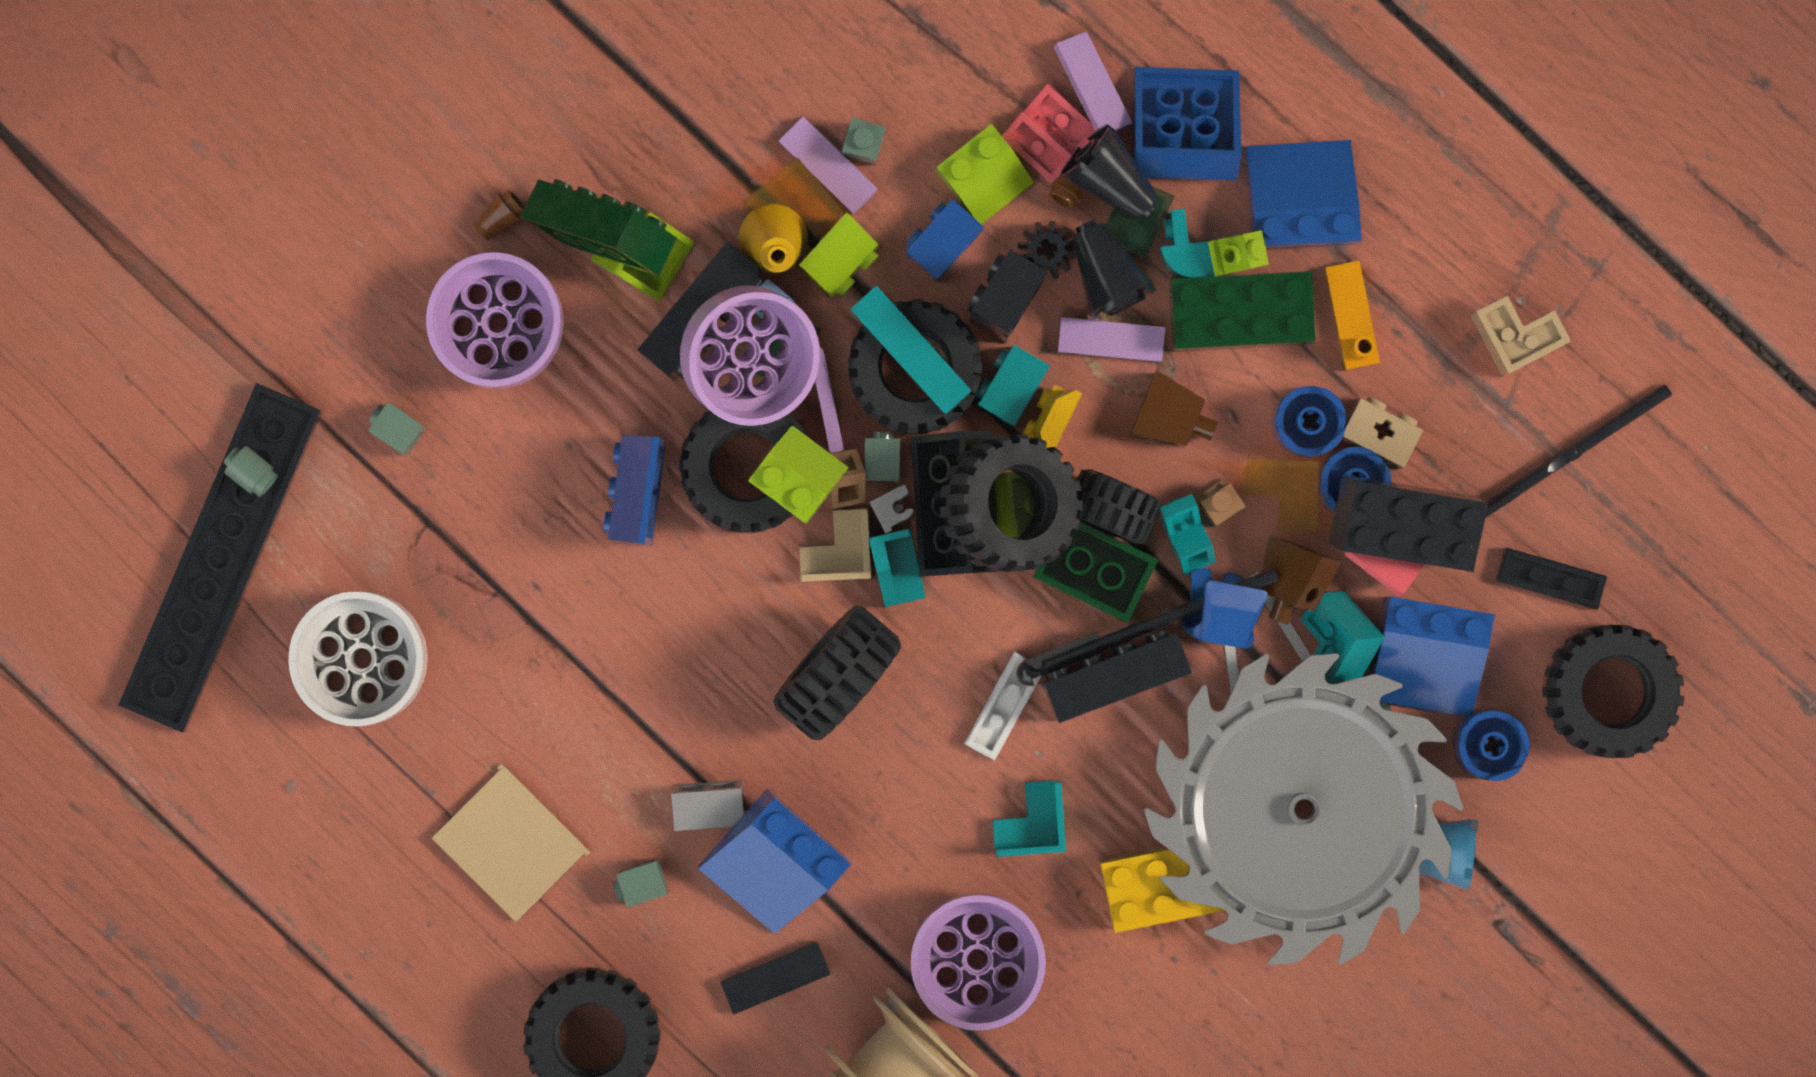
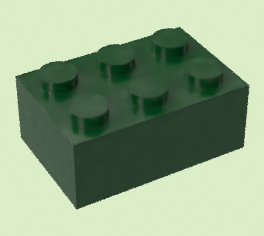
M1081 522L1078 532H1070L1069 534L1073 539L1067 549L1059 550L1060 557L1053 562L1044 563L1043 567L1035 569L1031 578L1124 623H1128L1159 559Z

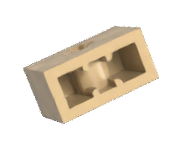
M1368 396L1366 401L1363 399L1357 400L1346 420V428L1341 440L1355 447L1372 450L1384 462L1398 469L1405 468L1424 431L1416 427L1418 421L1399 412L1397 417L1385 411L1387 405L1375 398ZM1386 423V431L1391 434L1390 436L1378 439V431L1374 429V426Z

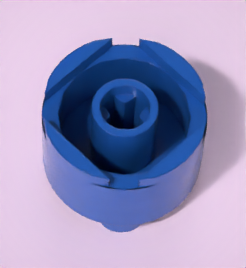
M1305 386L1293 390L1279 401L1274 410L1271 423L1274 436L1283 449L1298 457L1311 458L1325 454L1339 444L1346 428V414L1342 402L1333 392L1317 386ZM1303 414L1307 417L1313 414L1316 417V420L1313 422L1316 427L1315 430L1311 427L1305 429L1302 426L1304 423Z
M1363 447L1346 448L1329 456L1321 465L1316 481L1317 492L1324 507L1333 514L1335 513L1343 474L1352 475L1353 473L1358 477L1392 482L1391 473L1386 463L1372 450Z
M1476 711L1464 718L1454 732L1453 751L1457 762L1467 773L1480 779L1502 781L1511 778L1523 767L1529 753L1530 741L1525 727L1516 718L1502 711ZM1488 737L1498 741V745L1493 747V754L1491 751L1484 749V745L1488 743Z

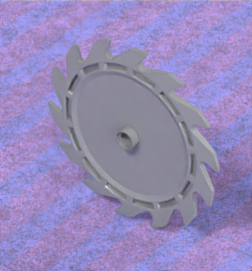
M1338 653L1308 656L1274 685L1266 683L1264 679L1270 657L1268 654H1265L1242 668L1226 705L1221 711H1214L1211 708L1207 686L1202 685L1187 708L1188 754L1185 758H1176L1165 742L1159 740L1155 769L1175 806V813L1172 817L1166 818L1147 807L1144 809L1152 837L1189 865V872L1185 876H1161L1160 879L1180 900L1226 910V921L1205 930V935L1232 945L1277 934L1282 938V944L1267 962L1269 965L1298 963L1329 936L1339 934L1342 937V946L1337 963L1341 965L1365 951L1385 908L1392 907L1396 910L1400 933L1404 934L1420 911L1419 865L1423 860L1428 859L1432 861L1443 878H1448L1452 849L1432 811V805L1434 802L1441 800L1460 811L1463 809L1455 781L1418 753V746L1422 742H1446L1447 739L1427 718L1387 711L1381 708L1380 698L1385 694L1402 688V684L1372 674L1336 684L1327 683L1325 673L1339 658ZM1302 799H1308L1312 804V813L1305 819H1299L1294 812L1296 803Z

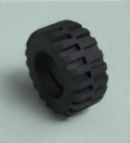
M923 299L894 302L893 304L921 335L931 338L941 346L947 357L948 365L972 392L946 415L930 398L907 400L899 397L890 390L883 378L882 361L887 350L864 325L859 328V332L852 342L848 358L849 380L852 391L863 411L886 429L889 428L897 431V433L906 435H922L936 430L939 431L959 419L975 398L982 374L979 344L974 338L973 331L960 319V316L953 310L950 311L944 308L942 304L934 301L933 303L925 302Z
M710 410L705 412L698 422L695 421L690 428L687 439H684L681 448V460H679V470L682 477L681 483L693 507L711 523L738 533L763 532L775 528L793 516L792 513L766 494L755 499H739L728 494L716 479L714 462L719 448L724 442L735 435L743 433L757 434L775 446L791 426H794L806 435L799 423L790 414H787L771 423L746 426L728 422Z
M1016 434L980 441L972 445L971 450L963 451L956 458V462L959 465L949 468L945 475L950 480L949 485H944L941 488L940 497L946 498V505L940 507L941 517H947L949 523L948 526L944 527L947 536L956 538L957 542L954 544V547L960 554H970L968 557L969 562L976 566L985 565L986 570L993 572L1034 570L1043 567L1044 563L1053 562L1060 557L1059 550L1067 549L1073 539L1069 534L1070 532H1078L1081 523L1080 520L1076 519L1077 512L1083 511V501L1077 500V491L1082 489L1079 480L1073 481L1071 473L1075 471L1069 461L1062 462L1060 460L1063 455L1056 447L1046 448L1047 443L1045 440L1037 437L1029 439L1027 435ZM1006 470L1017 473L1026 481L1034 499L1033 518L1029 527L1019 537H1009L1004 534L993 522L988 507L991 485L995 478L1002 471Z
M853 606L825 633L790 674L774 697L775 709L810 739L821 740L825 738L858 705L891 665L901 649L899 637L865 607Z
M1612 624L1583 629L1581 633L1572 635L1565 640L1566 644L1562 648H1557L1552 656L1554 661L1551 666H1547L1544 674L1547 677V685L1543 687V697L1547 698L1548 706L1545 707L1547 716L1553 719L1555 723L1553 727L1559 735H1563L1567 739V743L1594 756L1625 759L1654 749L1653 745L1656 742H1663L1669 736L1667 730L1671 725L1676 726L1680 716L1676 715L1678 707L1684 704L1685 696H1680V686H1684L1683 675H1678L1676 667L1679 664L1675 656L1668 654L1666 651L1668 647L1661 640H1655L1651 637V633L1643 629H1636L1628 625ZM1608 658H1619L1631 663L1639 671L1644 685V697L1638 712L1630 720L1620 724H1605L1596 720L1588 713L1582 699V685L1588 670L1597 662Z
M588 968V970L579 971L578 969L569 972L561 978L559 977L539 995L528 1013L529 1017L524 1026V1054L528 1055L530 1061L528 1066L532 1074H537L538 1077H646L656 1060L660 1041L659 1017L656 1009H653L650 1004V997L645 991L642 992L636 986L637 983L631 978L626 979L620 976L619 972L613 970L602 971L600 968ZM586 1004L602 1005L612 1010L621 1020L625 1030V1045L621 1055L611 1065L596 1070L584 1069L572 1063L563 1053L559 1040L561 1024L567 1014L579 1006Z

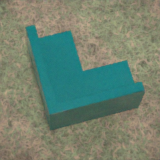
M906 529L869 538L885 607L925 598L922 579L919 577V566L911 530Z
M1345 591L1324 593L1317 608L1313 611L1306 610L1300 619L1320 643L1314 655L1336 653L1339 655V658L1325 673V680L1329 684L1362 677L1385 638Z
M1061 781L1025 782L1027 817L992 819L995 856L1004 857L1066 852Z

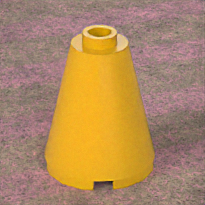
M777 203L768 204L750 211L742 221L738 234L740 251L759 266L762 272L780 273L791 269L802 259L808 245L807 228L800 215L790 207Z

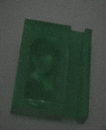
M1154 186L1152 187L1157 193L1155 199L1157 207L1147 218L1142 219L1138 217L1133 220L1113 208L1106 224L1107 228L1129 254L1142 260H1146L1175 197Z

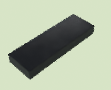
M1505 547L1495 581L1598 610L1607 576Z
M817 941L722 980L720 983L734 1015L829 976L831 972Z

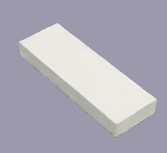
M1016 652L1010 658L964 742L967 746L993 760L999 754L1041 677L1033 679L1035 686L1021 684L1017 678L1016 670L1022 661L1028 659Z

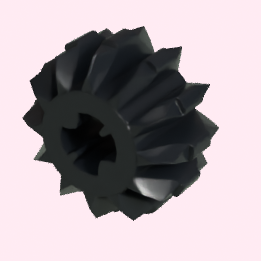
M1054 221L1049 222L1047 232L1043 231L1040 222H1036L1034 225L1037 233L1036 236L1027 229L1023 232V236L1031 244L1018 242L1017 248L1022 251H1028L1029 253L1021 256L1045 271L1050 270L1053 280L1059 278L1056 266L1065 272H1068L1071 268L1062 258L1069 260L1076 258V253L1065 250V248L1074 245L1072 238L1065 241L1062 240L1068 231L1066 227L1061 228L1058 234L1053 233L1055 228ZM1046 242L1048 247H1055L1056 252L1053 251L1052 259H1047L1045 255H1038L1037 250H1041V243Z

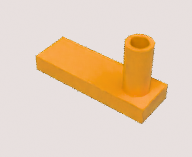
M1360 260L1325 267L1324 273L1344 371L1379 364L1380 359Z

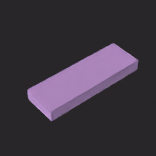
M1087 31L1056 43L1054 50L1094 130L1096 131L1105 124H1109L1116 132L1129 128L1132 121Z
M803 116L779 140V143L853 215L878 191Z
M1061 317L1057 353L1162 363L1165 327L1107 321L1094 322L1093 320Z
M820 348V363L815 381L830 454L842 452L844 448L824 350Z

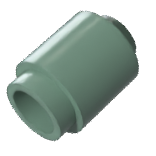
M245 446L242 450L238 447L234 448L224 460V464L227 466L224 473L248 493H255L259 497L268 491L278 477L272 471L273 467L248 446Z

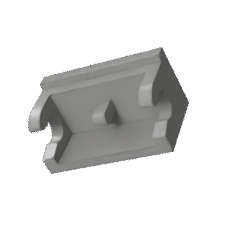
M905 484L870 501L885 534L891 533V528L907 521L913 514L912 508L906 509L903 513H898L903 510V505L898 504L894 506L896 502L903 501L909 495Z
M742 780L678 784L672 787L674 831L733 827L745 814Z

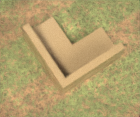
M1508 296L1470 315L1502 377L1571 342L1555 310L1523 326Z
M868 508L833 511L834 546L800 547L801 582L871 579Z

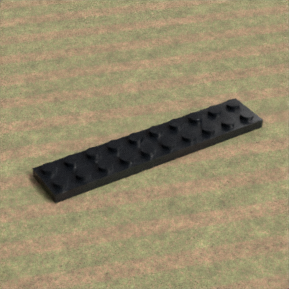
M255 384L118 706L182 733L186 732L322 414V410L261 384ZM245 446H248L273 467L272 471L278 475L272 486L261 497L255 493H248L224 473L227 468L224 460L234 448L238 447L242 450Z

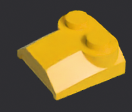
M1056 384L1052 390L1045 387L1037 403V407L1041 408L1042 411L1037 421L1029 420L1022 435H1027L1029 439L1037 437L1045 440L1047 443L1046 448L1056 447L1082 393L1077 390H1066Z

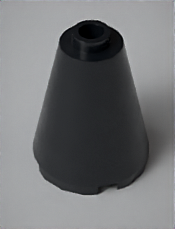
M1105 124L1087 138L1090 141L1082 149L1078 147L1063 166L1061 176L1067 182L1133 220L1138 217L1145 219L1157 207L1155 202L1157 193L1115 129L1109 124Z
M1090 220L1076 228L1077 235L1072 240L1089 312L1094 322L1102 320L1100 313L1109 311L1112 316L1146 299L1144 291L1151 294L1156 292L1150 279L1104 223L1096 224L1095 220Z

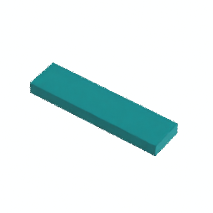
M877 285L850 309L945 415L972 392Z

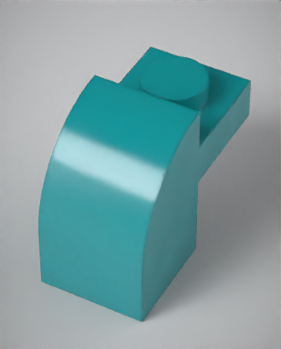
M1185 209L1171 210L1169 219L1163 220L1165 240L1172 241V246H1162L1159 249L1163 265L1171 274L1178 278L1215 277L1208 242L1189 244Z
M1193 495L1175 498L1168 502L1167 505L1160 507L1161 514L1159 518L1164 533L1184 576L1215 563L1216 558L1213 544L1201 523L1198 505Z

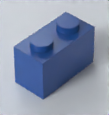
M953 199L948 205L942 201L929 215L932 223L924 231L918 228L906 241V244L909 246L906 255L936 282L940 280L984 230V226Z

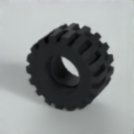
M1082 469L1077 478L1082 489L1077 491V500L1083 501V511L1077 512L1076 519L1131 543L1145 544L1162 505L1157 498L1103 473L1091 469Z

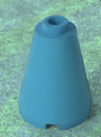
M1466 819L1438 822L1452 849L1448 878L1444 879L1432 861L1428 859L1420 863L1419 873L1462 889H1471L1478 820Z

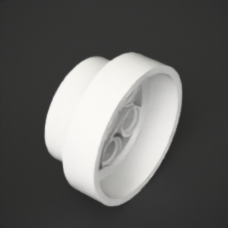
M345 592L324 599L305 614L292 636L288 663L294 687L303 702L312 711L336 724L366 726L380 723L396 716L413 701L424 682L428 654L421 628L414 617L399 603L376 593ZM354 614L361 615L365 620V628L359 634H355L349 629V619ZM389 625L395 627L398 631V640L391 646L386 645L381 638L383 629ZM327 637H333L338 642V651L332 657L325 655L322 650V643ZM361 648L367 649L372 657L370 665L364 669L360 668L355 662V654ZM393 660L400 661L405 668V673L399 680L392 679L388 674V666ZM334 671L340 672L345 679L344 687L340 691H334L328 683V678ZM366 683L374 684L378 690L377 699L372 703L366 702L361 695L362 687Z

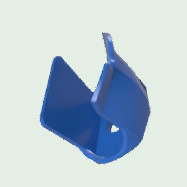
M1210 568L1198 569L1190 574V601L1204 596L1203 611L1184 618L1181 628L1199 641L1243 649L1249 648L1254 643L1253 629L1267 599V592L1261 589L1234 585L1245 580L1234 573L1226 572L1222 582H1218L1213 579Z

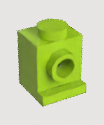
M1262 230L1208 242L1215 276L1269 265Z

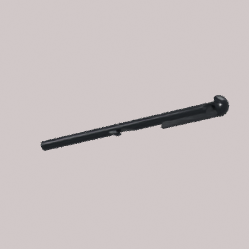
M1665 384L1485 501L1489 503L1486 517L1571 461H1575L1583 453L1672 396L1670 389Z
M1272 568L1237 582L1234 585L1260 589L1279 581L1275 569ZM1204 596L1170 610L1159 611L1161 616L1132 624L1100 638L1099 632H1095L1024 660L1017 667V678L1025 686H1035L1034 678L1202 612Z

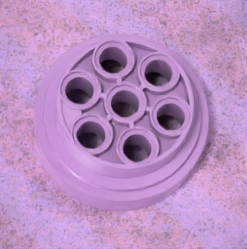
M481 253L456 263L439 279L428 301L426 328L430 344L436 356L457 377L484 388L502 389L514 387L537 376L555 356L563 334L562 305L551 282L529 262L506 253ZM513 282L519 283L522 287L521 296L514 301L507 300L504 296L506 286ZM477 286L485 287L487 290L486 300L481 304H472L469 298L471 290ZM531 311H539L543 317L541 325L536 329H528L525 326V316ZM497 314L505 315L508 320L506 329L500 333L492 332L490 328V321ZM462 318H470L473 324L472 331L466 336H458L455 331L457 321ZM519 342L525 343L528 347L526 358L521 361H514L510 355L512 346ZM482 346H490L493 350L492 360L485 365L478 364L475 357L477 350Z
M759 286L733 287L719 292L704 302L688 322L680 347L682 374L694 397L718 417L731 423L746 426L771 423L792 412L810 392L820 363L818 337L808 316L795 303L781 294ZM763 310L761 322L752 325L751 319L753 314ZM729 312L728 323L718 328L717 320L719 316ZM780 339L781 344L778 351L769 354L771 342ZM746 341V351L740 356H735L736 346ZM707 344H712L713 350L711 355L701 359L700 352L702 348ZM763 370L764 377L762 381L752 385L754 374ZM730 373L728 384L724 387H718L720 376Z
M967 893L944 901L923 920L912 944L911 973L920 998L938 1018L958 1028L977 1031L990 1030L1014 1021L1034 1002L1044 980L1046 967L1045 951L1036 926L1029 916L1017 905L993 894ZM974 914L985 916L987 919L986 928L981 932L971 931L967 926L970 916ZM945 931L952 932L957 937L956 945L949 950H944L937 944V937ZM1003 932H1013L1018 937V942L1013 949L1004 950L999 947L998 937ZM974 949H981L987 954V961L981 967H973L967 961L968 954ZM951 967L956 971L957 978L952 984L944 985L937 980V972L941 968ZM1012 967L1017 971L1018 976L1013 984L1004 985L999 982L997 976L1002 968ZM975 984H980L987 989V996L981 1002H972L967 997L968 989Z

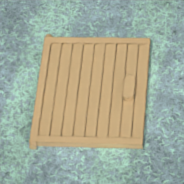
M501 763L497 767L499 771L432 839L517 922L582 855L586 857L590 851Z

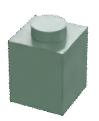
M852 117L842 148V155L876 166L885 138L886 127Z
M387 402L385 407L379 405L371 415L369 422L372 426L368 431L401 454L408 456L427 427L394 404Z
M872 432V438H865V482L900 481V439H893V432Z
M659 859L620 871L616 874L618 880L613 882L618 901L625 900L627 908L669 893Z

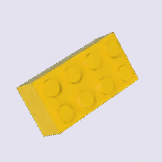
M1167 847L1099 861L1112 928L1115 933L1225 911L1222 908L1180 900L1162 882L1161 876H1185L1189 872L1188 863Z

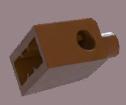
M1156 371L1153 374L1129 435L1185 447L1192 434L1211 441L1218 421L1200 415L1205 402L1203 398L1166 375Z
M1270 535L1262 572L1274 568L1279 581L1260 588L1266 591L1267 595L1276 598L1269 618L1288 625L1295 607L1310 611L1315 610L1341 562L1289 540Z

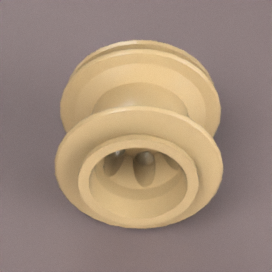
M889 987L884 990L889 995L884 1001L878 996H873V1000L881 1008L886 1022L848 1062L830 1046L824 1047L826 1053L840 1067L837 1071L831 1068L827 1072L830 1077H979Z

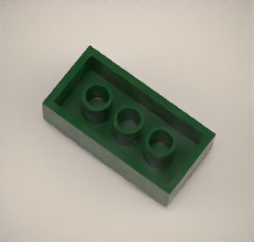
M538 179L520 216L565 246L657 276L660 275L677 237L665 230L666 223L652 216L645 217L644 213L646 210L629 201H626L623 206L619 200L606 194H602L600 198H597L594 192L578 186L575 191L571 185L558 179H554L553 183Z
M1312 271L1171 279L1168 282L1172 352L1310 345L1316 342Z

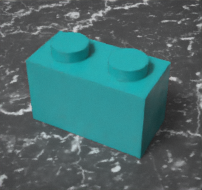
M1013 345L1010 351L1005 348L1002 350L994 364V367L999 369L993 381L986 378L976 394V397L981 399L978 404L980 409L1013 428L1050 365L1016 345Z

